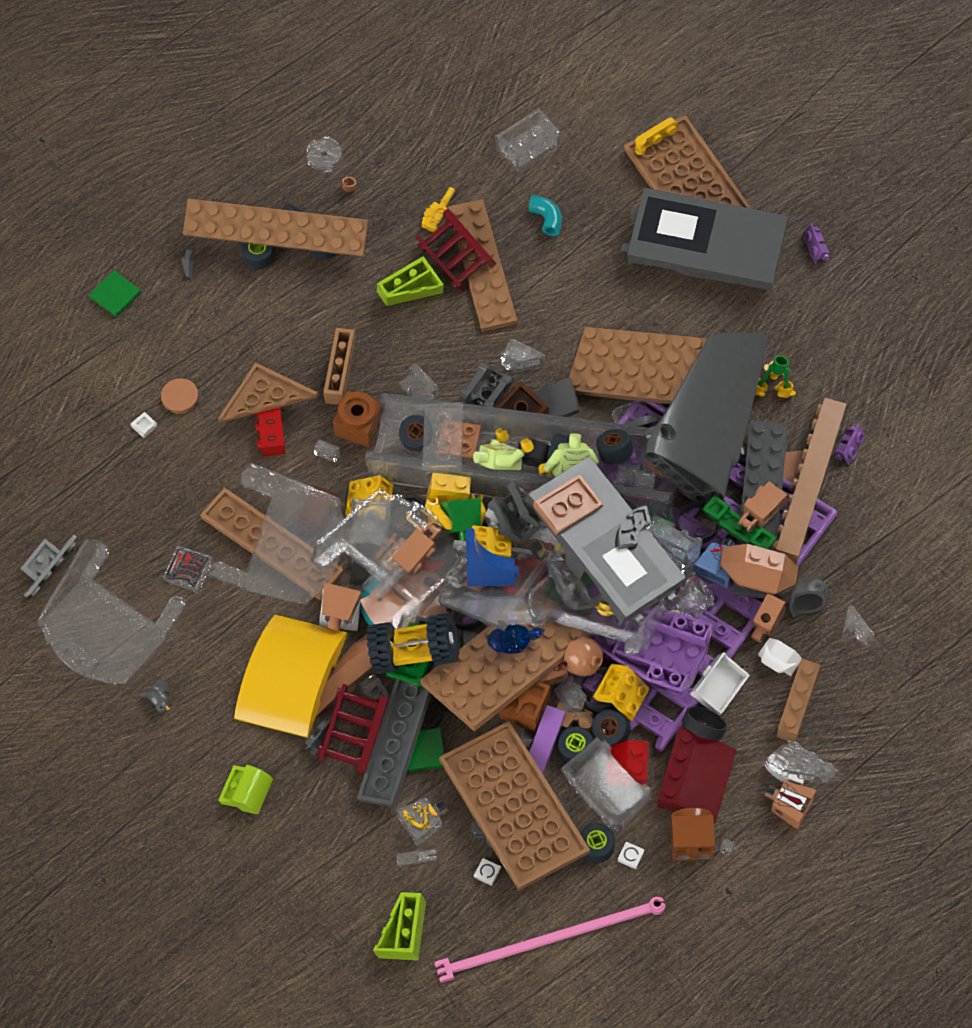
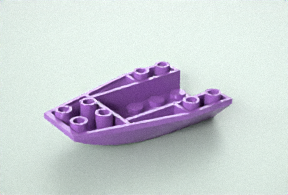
M597 608L594 609L585 629L591 633V639L601 646L605 655L620 665L629 666L637 676L645 681L682 693L692 685L707 654L713 624L678 612L647 609L641 613L646 624L638 629V625L633 619L620 626L615 615L603 616L599 614Z

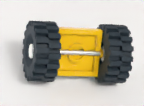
M451 613L428 616L427 624L394 629V625L391 622L370 625L369 629H367V647L374 672L377 674L395 672L400 668L399 665L434 661L436 665L458 662V655L460 654L459 636H457L456 623Z

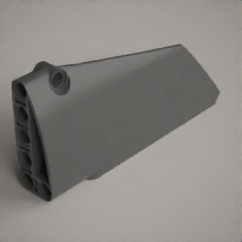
M764 332L708 336L667 411L657 426L648 428L646 431L648 442L644 458L692 501L708 503L714 495L721 500L725 497L731 470L739 460L768 345Z

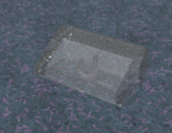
M570 675L554 692L567 712L580 713L585 703L586 695L575 678Z

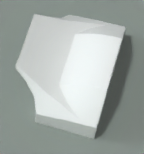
M772 638L767 640L758 653L763 664L777 673L785 672L789 676L793 675L802 659L795 650L781 641Z

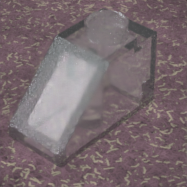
M511 339L501 354V365L507 370L515 372L542 367L545 364L543 353L514 339Z
M371 673L355 684L362 697L376 701V699L379 700L380 696L383 695L390 699V695L380 679Z

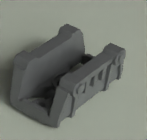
M480 363L476 375L466 389L463 388L460 391V411L485 423L486 418L492 413L499 399L507 392L509 385L513 383V377L494 370L487 363ZM491 374H494V383H490L487 386V379ZM489 392L491 396L488 399H484L482 394ZM476 402L477 407H473L469 411L467 408L470 403Z
M513 480L507 486L511 493L504 500L494 498L488 503V508L494 512L501 527L499 529L500 534L519 544H523L542 525L538 522V516L528 503L525 504L528 495L524 491V486ZM509 502L514 504L513 511H510L508 507ZM522 528H524L523 536L521 535Z

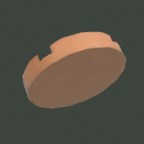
M183 378L174 379L163 387L161 392L162 403L168 411H173L176 414L187 413L195 407L194 405L199 400L198 389L190 380Z

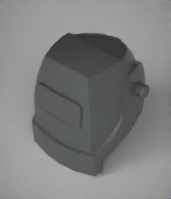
M806 576L797 584L789 603L792 617H796L797 614H808L824 609L830 592L826 583L819 579V577Z

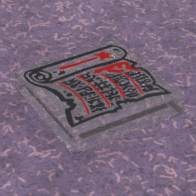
M177 546L163 576V581L199 593L214 559L211 556Z

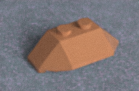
M750 544L726 546L722 549L720 567L739 586L776 595L796 584L798 566L784 553Z

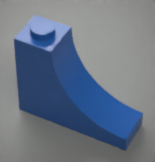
M466 528L467 586H515V578H519V566H515L514 558L502 557L486 550L477 540L474 528Z

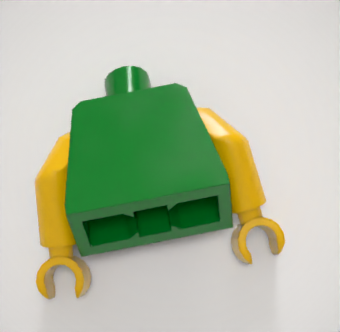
M472 494L470 499L445 501L440 503V505H437L438 498L433 497L432 503L427 499L425 504L426 509L434 513L448 533L458 532L459 541H466V528L481 526L486 515L482 502L483 495L481 494L477 498Z

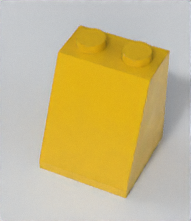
M433 472L426 500L428 499L432 503L433 497H437V505H440V503L445 501L469 499L471 477ZM425 507L424 528L430 521L434 522V526L439 527L441 524L432 511L427 510Z

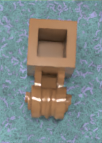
M561 699L556 709L565 711L566 715L560 732L577 724L590 733L595 715L589 710H579L577 705L571 701L566 702Z

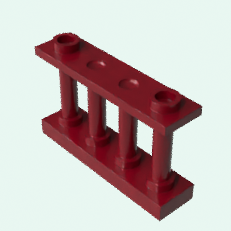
M448 208L443 212L447 218L444 220V224L424 241L419 235L415 238L419 241L418 247L423 252L428 251L452 279L449 281L456 290L460 288L464 293L466 289L461 285L463 281L482 265L488 264L490 268H493L497 263ZM455 227L458 230L455 232L456 235L438 251L433 253L428 246L449 228ZM466 239L468 242L467 247L447 265H444L440 258L460 240ZM476 251L479 254L478 259L455 278L450 271L471 252L474 253Z
M343 684L342 688L337 689L335 699H337L336 707L324 744H320L317 756H319V761L324 763L326 757L355 765V768H358V774L365 775L389 697L381 695L379 700H371L348 693L347 684ZM344 700L373 708V711H376L374 718L366 719L341 711ZM341 719L367 727V730H370L368 737L360 738L335 730L337 720ZM335 738L361 746L364 749L362 756L354 757L329 749L331 739Z

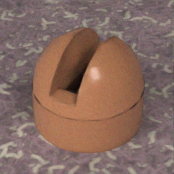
M343 178L342 188L345 192L351 193L355 190V178Z

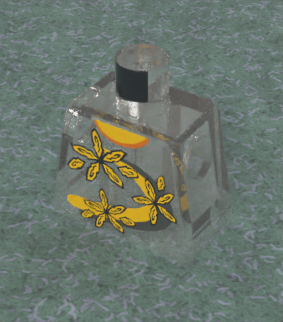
M424 798L396 811L398 819L416 846L419 847L442 827V820L439 816L447 812L448 809L443 801L432 806L429 800Z

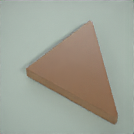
M255 362L219 416L218 421L222 423L317 398L318 392Z

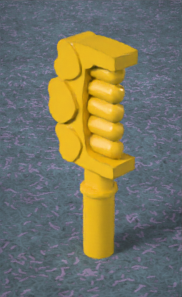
M449 187L440 204L433 202L430 208L426 209L422 228L431 232L437 230V225L440 223L441 218H443V212L448 209L446 206L455 193L454 188Z

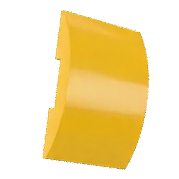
M274 615L262 632L249 660L241 684L234 718L239 721L308 738L321 705V695L331 669L336 666L348 633Z

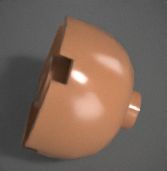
M578 636V639L576 641L572 640L566 648L564 661L567 662L568 666L566 669L571 674L578 676L594 674L600 668L603 661L601 646L589 637Z

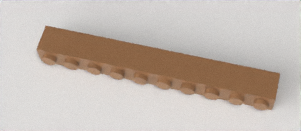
M824 398L823 404L818 405L816 415H819L818 419L814 418L811 427L814 432L813 434L809 433L806 442L809 448H804L801 458L804 460V463H800L797 474L800 476L799 479L795 478L792 490H795V492L789 495L787 505H790L789 510H784L782 517L785 523L784 525L780 524L777 536H780L779 541L776 540L772 548V551L786 554L796 565L846 408V403Z

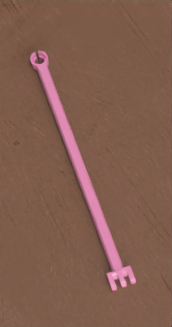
M653 897L647 904L457 962L449 963L448 958L436 961L434 963L436 968L444 966V968L437 970V974H446L439 978L440 983L454 980L453 973L649 913L655 915L662 914L665 910L664 900L661 897ZM654 902H660L661 906L655 907Z

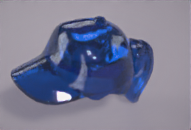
M508 624L493 630L488 636L487 643L496 652L516 654L526 649L531 640L539 639L545 630L535 627L530 631L520 624Z

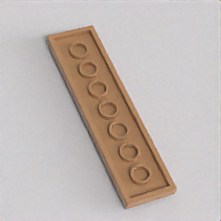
M483 199L449 206V210L497 263L493 268H490L488 264L482 265L467 278L481 332L516 325L517 317ZM453 227L454 234L456 235L455 232H457L458 230L455 227ZM466 239L460 240L457 243L459 252L467 247L468 242ZM476 251L474 253L471 252L462 260L464 270L478 259L479 254Z
M225 487L200 514L201 519L318 600L322 599L324 583L334 585L344 573L343 568Z

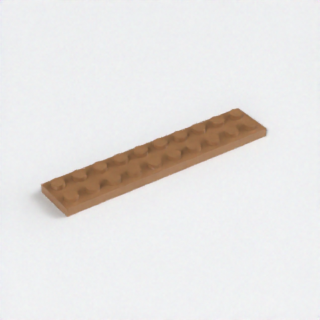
M188 199L183 235L364 257L369 221L357 218Z

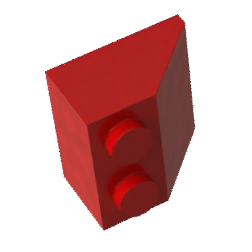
M628 740L608 747L607 786L646 788L648 741Z

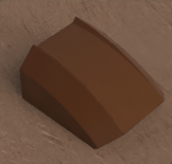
M521 381L494 408L522 435L533 434L547 419L549 407Z

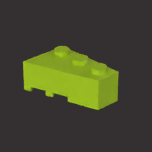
M423 256L378 282L377 293L385 305L390 306L442 294L444 284Z
M400 893L390 914L391 917L387 926L383 928L382 936L373 949L378 958L419 960L426 900L421 893Z

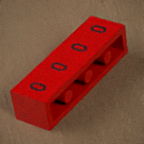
M281 407L256 413L255 417L259 418V422H255L256 432L260 433L257 445L258 450H262L263 457L286 454Z

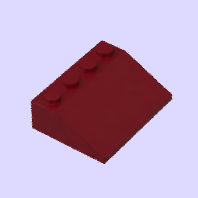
M679 726L658 796L657 807L673 812L685 808L706 809L712 813L713 821L716 823L737 750L718 740L702 738L687 728Z

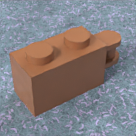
M770 481L765 486L761 485L757 489L755 496L748 498L744 503L743 517L739 520L738 525L746 527L748 532H751L756 526L763 528L785 505L787 494Z
M430 521L422 531L416 528L391 558L411 576L414 573L417 574L422 569V563L426 558L430 559L435 554L437 546L434 541L440 535L442 529L434 526L433 521ZM428 532L433 534L430 538L426 536Z

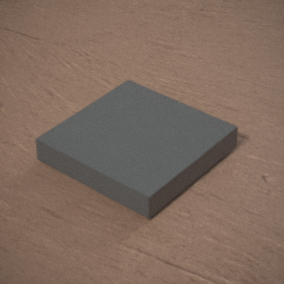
M570 377L536 391L537 397L549 407L548 417L544 421L546 426L580 412L574 385Z

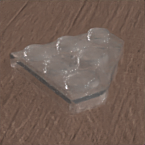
M789 739L771 754L764 763V766L780 776L788 777L789 774L797 775L798 779L812 781L813 778L821 779L822 783L828 784L839 773V770L833 764L823 761L814 752L807 751L799 743Z

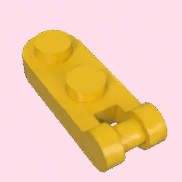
M672 117L668 118L638 136L635 140L636 154L643 155L647 148L653 144H658L668 135H673L677 131L678 126L675 119Z

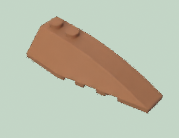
M368 633L356 641L337 662L335 668H332L320 698L321 705L316 718L337 703L335 695L337 689L342 688L343 684H347V692L351 693L377 674L374 672L370 663V656H368Z

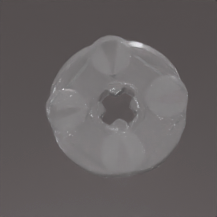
M322 137V139L311 141L306 149L307 162L314 169L331 172L342 159L340 144L330 137ZM325 151L327 152V156H321L320 154Z

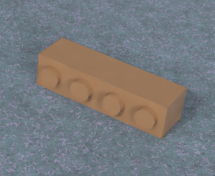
M336 328L323 392L325 404L339 405L341 399L346 395L356 344L355 330Z
M801 659L778 727L777 738L796 743L819 674L820 664Z

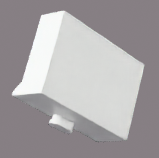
M723 652L715 658L711 665L706 667L702 673L703 676L690 692V695L696 698L708 710L721 715L750 675Z

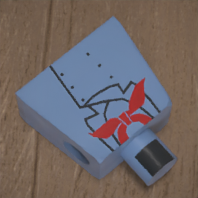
M724 539L722 545L712 542L694 565L696 574L728 588L731 578L720 567L723 547L734 546L735 543L730 539Z

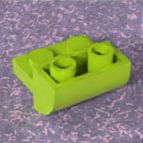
M233 765L218 801L223 805L238 807L244 812L259 814L273 778L266 772L250 765H246V767Z

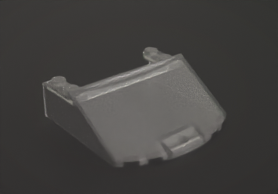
M250 463L242 469L240 475L241 484L245 488L271 497L247 572L221 562H216L209 567L207 575L239 587L241 591L305 605L323 589L324 583H327L331 578L341 555L344 540V516L341 513L340 499Z
M378 489L315 544L310 561L318 567L327 568L343 552L348 554L406 602L390 620L394 625V629L405 628L419 614L422 615L465 564L466 559L464 554L462 555L461 552L453 548L454 538L431 511L415 501L411 503L403 499L400 494L396 493V496L385 493V490ZM430 521H433L434 526L442 529V532L434 541L437 546L435 548L436 552L430 559L426 558L422 563V569L417 574L414 573L411 576L391 557L416 528L422 531ZM431 532L426 534L428 538L433 535Z
M541 526L523 544L513 541V548L532 550L531 558H527V560L515 559V556H511V558H514L515 566H519V578H515V586H467V554L463 552L452 564L443 579L444 587L440 588V602L445 607L505 631L509 624H534L537 621L538 614L535 610H530L526 599L552 562H561L564 560L561 555L567 556L568 553L546 526ZM524 528L521 531L522 536L524 535Z
M86 538L37 622L39 628H42L46 642L50 643L51 647L55 650L54 653L71 669L90 679L104 683L128 684L172 635L170 632L188 601L180 596L172 597L157 622L154 623L94 581L95 576L99 573L102 564L108 557L109 551L107 545L102 541Z
M560 563L530 591L524 621L530 622L533 626L540 627L544 621L550 620L625 643L624 652L635 655L639 654L643 648L648 649L669 600L663 598L642 612L644 620L640 623L639 629L636 621L633 619L620 626L615 615L603 616L595 608L605 598L590 576L585 572L583 578L579 580L565 563Z

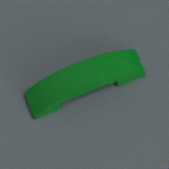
M715 495L703 508L706 515L716 524L744 544L769 549L777 540V537L762 527L760 529L755 527L751 532L746 531V527L738 525L742 517L732 511L730 505Z

